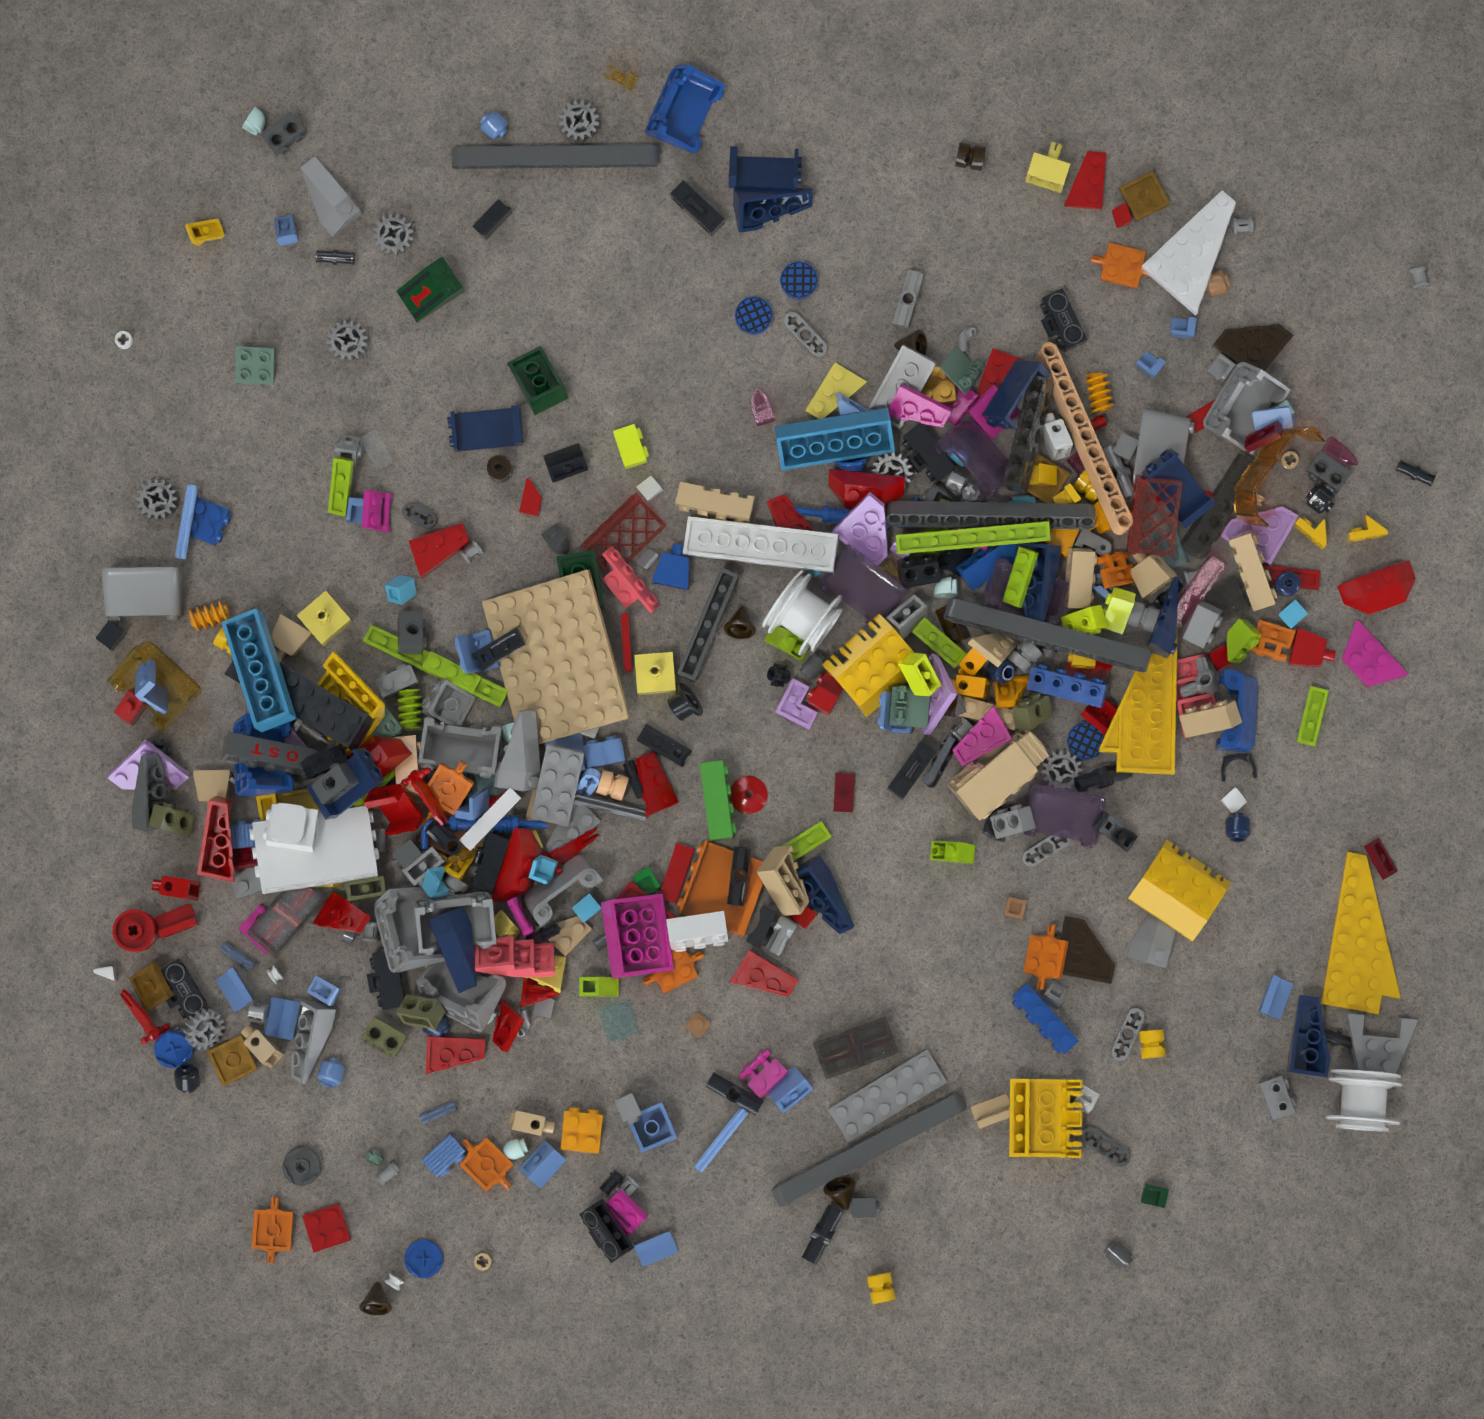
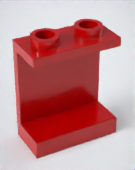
M401 783L372 789L364 801L367 808L378 806L390 822L385 831L386 836L416 831L424 818Z

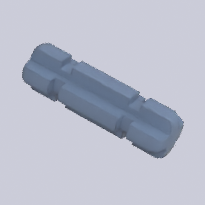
M225 942L221 946V952L225 955L228 954V957L240 965L243 964V967L247 970H252L255 966V962L252 959H248L246 955L236 948H232L230 944Z
M451 1101L446 1103L445 1106L441 1105L429 1110L428 1113H422L419 1117L422 1124H426L431 1119L435 1120L447 1115L448 1112L456 1111L457 1107L455 1102Z

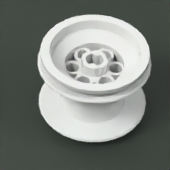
M803 570L798 572L787 585L762 624L763 628L769 627L768 634L773 633L777 627L782 625L802 639L804 642L798 652L799 655L804 654L810 646L812 652L817 649L843 610L841 608L837 610L842 599L841 595L837 596L829 605L809 591L807 585L811 579V574H807L804 577L805 572Z
M1332 1069L1330 1073L1334 1074V1077H1329L1328 1080L1342 1085L1340 1115L1325 1116L1326 1119L1339 1121V1124H1336V1128L1389 1132V1128H1386L1385 1125L1400 1124L1399 1121L1386 1119L1387 1089L1403 1086L1402 1083L1397 1082V1079H1401V1075L1345 1069Z

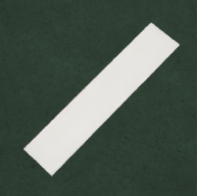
M509 788L459 841L471 851L521 797Z

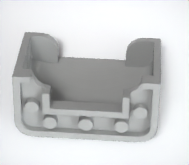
M1240 362L1234 367L1204 418L1203 426L1245 453L1253 455L1254 451L1248 453L1245 449L1246 436L1255 432L1252 412L1254 410L1268 409L1272 402L1279 404L1285 401L1291 389L1262 369L1246 362Z
M1143 410L1133 475V485L1136 490L1155 492L1141 472L1145 470L1149 463L1159 459L1160 454L1165 450L1173 449L1179 454L1178 458L1184 464L1187 440L1189 435L1193 434L1195 425L1190 418L1154 410Z
M130 567L102 569L105 617L109 618L110 621H120V618L124 616H163L169 621L178 620V617H183V571L179 568Z
M425 718L418 764L422 766V769L429 767L433 771V769L439 767L441 762L450 768L456 769L460 760H463V764L467 763L463 771L464 773L480 774L479 776L482 778H491L492 775H495L502 742L501 727L492 726L491 730L487 731L485 727L481 730L445 725V722H441L439 725L434 723L435 719Z
M574 856L561 866L563 869L561 874L555 872L553 880L549 883L543 884L539 882L524 895V903L540 927L544 928L551 923L552 907L548 901L576 880H579L587 888L599 887L604 883L585 856Z
M422 887L388 889L374 904V913L389 969L393 973L444 961L439 948L434 951L433 955H422V953L419 954L412 901L430 898Z
M488 892L448 895L434 899L423 898L413 900L412 908L419 954L433 955L434 951L439 948L428 920L464 907L472 925L473 943H476V945L483 949L491 948L492 945H495L496 933L493 901Z
M445 961L429 965L416 980L422 997L438 999L446 1011L444 1015L478 1032H482L487 1026L506 988L503 976L491 974L488 979L476 973L477 986L458 993Z

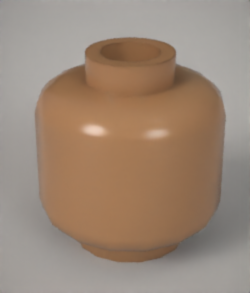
M1222 270L1213 271L1205 292H1208L1211 297L1226 294L1228 288H1231L1228 274Z

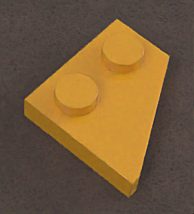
M1030 675L1013 676L1011 681L1006 684L993 681L996 708H1008L1018 704V701L1027 689Z

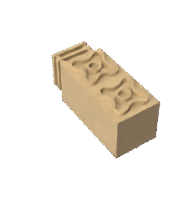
M1022 729L1016 731L1011 741L979 757L975 762L968 763L961 772L950 779V783L947 785L965 809L979 821L986 819L996 808L1005 803L1006 798L1010 794L1017 793L1024 784L1031 781L1038 771L1036 767L1049 757L1046 748L1032 731Z

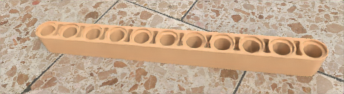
M1047 342L1037 353V361L1051 373L1046 381L1109 525L1115 534L1123 535L1133 524V518L1060 352L1055 344ZM1089 453H1092L1095 458L1091 457ZM1096 470L1101 471L1103 475L1097 473ZM1104 487H1107L1110 492L1106 491ZM1111 504L1116 505L1118 509L1113 508ZM1119 521H1122L1125 526H1122Z

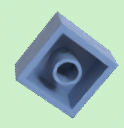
M663 1102L642 1110V1115L639 1116L640 1120L630 1124L641 1153L678 1138Z

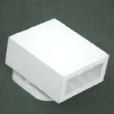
M287 803L272 804L271 809L267 810L266 821H269L268 828H264L263 839H266L267 846L313 852L319 818L318 810Z

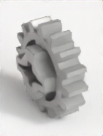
M574 100V105L572 106L567 103L568 109L562 108L561 111L564 115H559V119L562 120L559 123V127H564L561 130L562 134L568 133L567 139L573 136L574 142H577L578 138H581L582 142H584V137L586 136L591 139L590 133L596 134L597 130L594 127H599V122L596 121L599 119V115H594L597 112L596 108L590 109L591 103L584 105V100L580 104H577V101ZM588 114H590L592 118L591 124L586 119L588 117ZM567 118L572 122L570 128L566 124ZM580 118H582L583 123L579 122L578 124H576L575 119L579 120Z
M389 214L388 219L382 216L383 222L377 221L378 228H373V231L377 233L372 236L374 240H378L375 242L376 247L381 245L380 251L383 252L386 249L387 255H390L391 251H393L395 256H397L399 250L405 253L404 247L410 248L408 242H413L414 240L410 236L414 234L413 230H409L412 226L411 223L405 224L407 219L404 217L400 220L399 214L395 218ZM391 223H398L400 225L394 226ZM385 227V233L381 235V231ZM391 231L396 233L395 238L390 235ZM406 232L405 239L401 242V237ZM392 243L396 246H388L387 244Z
M343 320V325L337 322L336 329L330 328L333 333L327 334V337L331 339V341L327 342V345L332 346L329 351L331 353L335 352V358L341 356L342 361H345L347 357L352 362V357L354 356L359 359V353L365 354L363 347H368V344L364 342L369 340L368 336H363L366 330H360V323L354 326L353 320L350 321V324ZM346 329L345 332L338 334L340 331ZM354 330L359 334L360 340L354 337ZM350 337L352 342H348L346 345L343 340ZM335 342L342 345L341 351L336 347ZM354 347L357 348V349L354 350L353 352H350V350L353 349Z
M892 452L891 456L886 453L884 454L885 458L882 456L878 457L879 463H873L877 467L871 470L873 473L885 475L891 470L890 467H892L893 470L900 469L894 476H900L901 473L905 472V482L912 481L908 477L914 473L909 471V468L913 465H907L909 458L903 460L902 453L896 456V452ZM893 460L899 461L902 465L898 466L894 464ZM885 462L886 467L884 471L880 473L881 466Z
M155 478L154 483L147 480L148 485L142 484L143 490H137V493L140 495V497L136 498V501L140 502L137 508L143 509L141 512L143 515L148 513V519H151L153 516L156 521H159V516L166 519V513L172 515L171 508H177L173 504L178 501V498L173 497L177 492L176 490H171L173 487L171 484L166 486L165 480H162L161 483H159L157 478ZM156 487L154 491L148 492L150 489ZM165 490L168 492L169 500L164 496ZM158 495H159V498H160L163 502L157 501V502L155 503L151 497L157 498ZM145 499L149 501V509L145 505ZM166 507L162 511L157 512L159 508Z
M1062 750L1059 751V755L1053 752V758L1048 757L1046 758L1048 763H1042L1045 770H1042L1041 774L1046 775L1042 780H1048L1047 787L1053 785L1054 791L1060 788L1061 792H1064L1066 787L1070 791L1072 790L1071 785H1074V778L1080 776L1078 773L1083 772V769L1078 768L1081 761L1075 762L1077 756L1075 755L1071 758L1069 751L1066 755H1063ZM1057 759H1062L1060 764H1051ZM1069 761L1072 763L1074 771L1070 770ZM1065 767L1064 771L1067 772V774H1063L1062 776H1060L1059 771H1057L1056 769ZM1049 771L1053 772L1055 781L1051 779ZM1065 778L1072 779L1066 784H1061Z
M202 1008L201 1013L195 1011L196 1016L189 1017L190 1023H185L188 1029L184 1030V1033L187 1034L184 1038L193 1048L207 1050L208 1045L214 1047L213 1042L219 1043L218 1037L223 1036L221 1030L225 1026L222 1025L224 1019L220 1017L219 1013L210 1008L208 1010Z

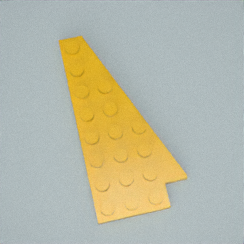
M1177 647L1174 654H1170L1168 658L1152 653L1147 671H1135L1098 749V752L1116 753V772L1175 774Z
M1347 852L1321 1004L1379 1014L1382 996L1400 999V993L1367 855Z

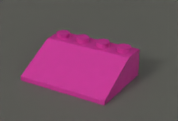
M663 894L601 902L612 979L674 970Z

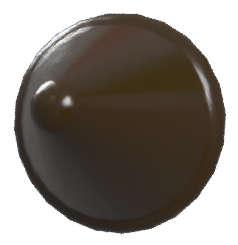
M916 330L894 344V347L899 351L902 345L905 344L915 351L926 355L927 340L922 330Z
M739 607L732 618L724 625V632L728 636L735 639H748L756 633V628L752 624L745 607Z
M851 1177L835 1178L824 1186L823 1192L842 1209L848 1210L855 1181Z
M379 1282L374 1283L363 1302L359 1305V1309L365 1314L380 1316L388 1314L392 1310V1306Z

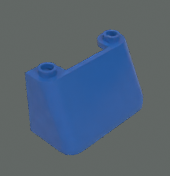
M689 64L676 65L666 80L646 126L645 133L691 154L696 153L702 145L701 137L698 136V133L712 102L719 101L723 97L725 84Z
M1224 670L1219 674V684L1226 686L1228 694H1238L1237 708L1242 723L1238 724L1236 728L1224 730L1220 740L1216 741L1215 750L1248 752L1255 745L1258 682L1253 676L1234 670Z
M247 713L235 721L233 726V733L285 743V738L292 731V724L287 722L260 732L254 728L251 716ZM243 763L234 764L235 793L237 796L284 794L293 791L294 779L290 774H283V771L278 770L266 771L263 767L258 766L251 768Z

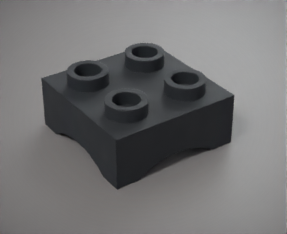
M762 905L758 926L748 935L746 942L758 948H761V945L766 946L770 937L767 934L770 927L774 929L778 917L775 916L776 911Z

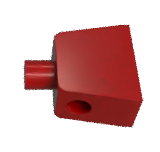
M1297 628L1288 665L1320 667L1322 660L1333 662L1336 651L1325 648L1327 643L1325 638Z
M134 687L127 691L114 713L134 726L148 704L140 701L135 696Z
M162 876L161 880H153L152 890L160 891L159 894L162 896L198 901L201 882Z

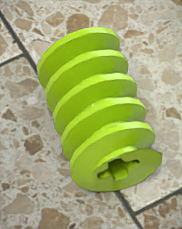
M407 689L398 692V695L403 697L398 699V703L403 704L398 707V710L403 712L398 715V718L403 719V721L399 722L404 727L403 729L423 728V726L417 725L418 722L422 721V718L417 717L418 714L422 713L421 710L417 709V707L422 706V703L417 702V699L422 698V696L416 694V692L421 690Z

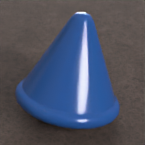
M867 457L837 461L835 463L840 470L862 472L867 462Z

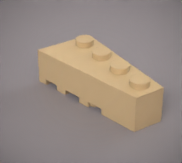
M680 482L675 506L678 507L679 511L689 512V510L697 511V515L708 517V514L714 515L717 520L726 521L731 519L734 522L750 523L755 497L748 495L747 499H745L739 493L732 492L726 495L720 489L710 488L709 491L704 486Z
M1251 530L1229 537L1228 541L1233 549L1235 561L1239 566V572L1245 584L1253 612L1274 605L1275 599H1278L1275 588H1270L1268 581H1271L1269 571H1264L1262 563H1265L1262 551L1258 552L1256 545L1259 542L1256 533L1252 534Z

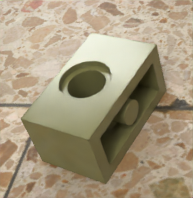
M1034 692L1029 694V697L1018 701V704L1012 707L1015 728L1032 730L1051 718L1053 714L1049 695Z
M385 876L345 882L349 902L380 898L387 891Z

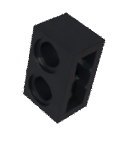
M924 553L916 557L908 556L897 560L899 582L903 589L940 582L939 564L934 553Z
M338 745L307 756L300 764L307 780H311L323 773H327L330 770L329 767L337 762L340 764L345 763L347 757L342 746Z

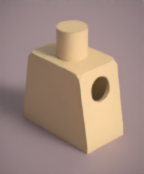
M1141 549L1132 555L1138 564L1130 572L1142 598L1153 595L1172 581L1175 576L1177 577L1176 573L1158 554L1147 557Z
M281 614L271 635L279 662L282 661L285 654L294 658L313 636L310 631Z
M193 770L199 802H207L208 808L209 800L215 796L228 799L231 785L229 779L232 777L231 770Z
M250 1025L242 1030L241 1034L246 1038L244 1044L265 1066L272 1068L285 1055L260 1030H254Z
M512 1109L508 1128L541 1136L542 1132L552 1134L555 1123L545 1121L546 1117ZM532 1121L537 1122L536 1127H531Z

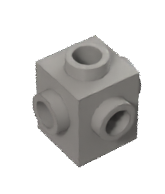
M341 435L340 441L335 443L334 453H337L338 457L354 460L353 466H355L358 457H361L363 452L360 438L351 435Z

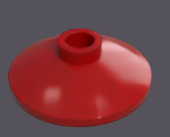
M744 776L737 779L731 786V796L729 797L737 811L743 814H754L765 806L768 792L765 784L760 779L754 776ZM751 791L752 797L746 798L745 792Z

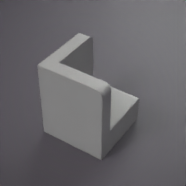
M1219 354L1207 373L1223 383L1235 364L1222 354Z
M1122 432L1113 450V454L1125 459L1124 464L1128 465L1139 440Z

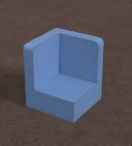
M1188 317V319L1172 318L1170 337L1193 339L1196 317Z
M1146 351L1136 362L1135 366L1153 380L1166 361L1162 358L1157 359Z
M349 497L346 520L350 523L362 524L363 499Z

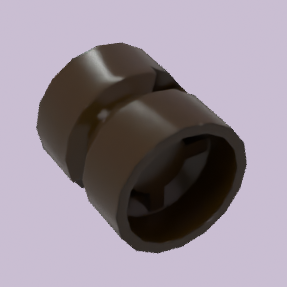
M960 142L955 167L966 168L970 166L972 170L981 171L986 147L975 145L972 148L970 144ZM966 154H972L971 160L966 158Z
M495 455L487 463V472L494 482L504 483L511 478L513 468L509 459L505 456Z

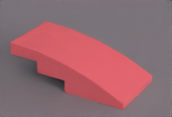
M1203 653L1177 659L1176 710L1178 718L1186 713L1185 709L1196 706L1199 709L1201 705L1207 703L1216 705L1214 693L1201 694L1198 692L1184 698L1180 692L1181 687L1195 682V678H1197L1199 673L1196 660L1199 657H1204ZM1179 718V722H1180V726H1181V729H1182L1183 737L1186 738L1185 733H1184V730H1183V727H1182V724H1181V721H1180V718Z
M513 936L496 937V944L492 945L491 948L483 949L475 943V971L511 977L555 976L554 942L534 944V939L514 941Z

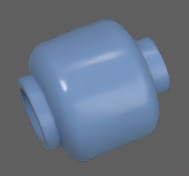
M489 111L480 121V129L490 139H496L497 137L501 139L508 131L506 129L508 121L497 111L492 113Z
M330 1058L329 1060L322 1061L317 1075L321 1085L335 1088L336 1085L341 1084L345 1068L340 1064V1060Z

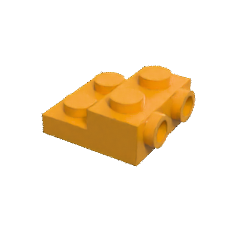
M569 1107V1111H564L561 1150L599 1154L603 1115L599 1114V1110L588 1109V1113H582L580 1108Z

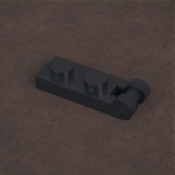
M515 628L472 655L475 660H478L479 668L482 672L523 648L527 643L519 629ZM485 654H488V656H489V658H490V659L487 660V661H486V659H485V657H484Z
M647 724L636 740L682 768L685 765V759L692 753V750ZM676 749L681 751L678 758L673 755Z
M948 736L947 740L945 739L940 746L941 751L938 757H934L930 772L923 775L922 780L927 787L934 788L939 782L954 754L953 748L958 743L955 738Z
M1102 810L1099 814L1100 818L1097 822L1093 823L1092 827L1121 849L1128 852L1138 836Z

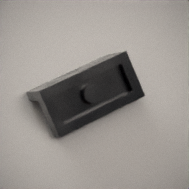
M498 199L472 227L487 240L512 214V209Z
M579 443L543 456L552 483L588 470Z
M974 548L941 550L938 557L939 569L950 571L961 577L955 567L972 556Z

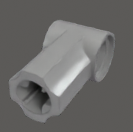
M781 915L765 949L780 956L798 923Z

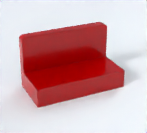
M191 904L155 917L159 929L157 932L161 939L198 926Z

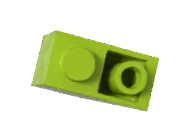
M1239 618L1227 632V655L1229 662L1238 664L1244 661L1249 650L1259 643L1262 634L1248 620Z
M777 627L773 633L767 634L764 639L765 642L801 662L809 650L808 648L804 654L799 655L798 652L804 641L782 627Z
M946 841L931 842L930 860L974 864V844Z
M579 977V996L619 997V978Z

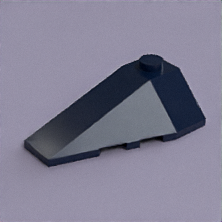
M734 188L733 207L739 233L759 230L763 228L762 224L772 220L775 223L780 221L778 218L787 213L794 215L812 207L813 189L771 190Z
M1018 543L1016 544L1015 558L1019 547H1025L1039 553L1023 602L1025 617L1044 622L1059 568L1061 546Z
M1176 576L1171 582L1146 647L1150 652L1164 658L1174 654L1177 647L1175 640L1177 637L1179 578Z
M818 855L800 865L796 871L799 879L803 880L810 903L808 907L811 910L817 909L822 914V919L839 934L854 927L852 919L831 870L821 856Z
M464 907L428 920L430 929L458 993L477 986L472 925Z
M1299 995L1286 1072L1328 1078L1330 1054L1319 998Z

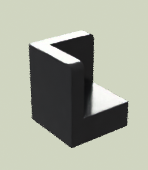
M108 620L96 636V639L111 651H114L127 633Z

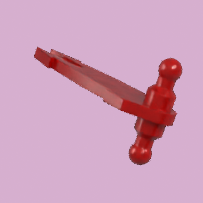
M425 767L423 770L411 771L408 778L403 779L401 784L408 786L411 783L414 790L419 793L423 802L433 814L434 819L441 826L447 822L444 812L441 810L429 785L423 779L424 775L430 773V768Z
M594 828L584 832L585 834L568 842L560 849L557 847L550 855L548 852H544L543 856L558 861L555 872L561 874L563 869L559 865L569 861L588 844H591L599 835L596 833L591 837L589 836L597 830Z
M125 989L122 990V993H120L121 998L147 1034V1036L141 1038L140 1042L145 1045L148 1041H156L164 1031L170 1029L168 1023L163 1024L162 1027H156L144 1009L133 999L132 995Z

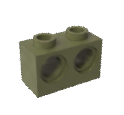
M164 802L162 806L154 804L149 827L184 837L190 836L195 815L189 814V809L177 807V810L173 809L174 805Z
M406 994L396 1013L403 1024L436 1030L446 1011L441 1002L436 998Z
M373 1016L362 1037L365 1038L364 1042L373 1048L375 1045L382 1048L381 1052L391 1057L392 1055H398L408 1035ZM377 1027L380 1029L381 1035L379 1038L374 1039L371 1036V1030ZM391 1037L396 1038L398 1042L397 1046L393 1049L387 1044Z

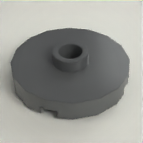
M299 1147L291 1150L285 1156L282 1170L290 1183L305 1186L313 1183L318 1178L321 1172V1161L315 1151ZM300 1163L305 1164L306 1168L304 1170L299 1169Z

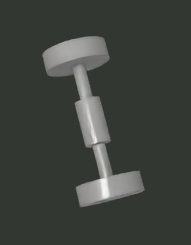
M297 719L292 727L294 731L298 732L301 727L305 728L312 737L328 745L325 750L335 747L336 741L329 742L323 737V734L314 728L311 729L303 721Z

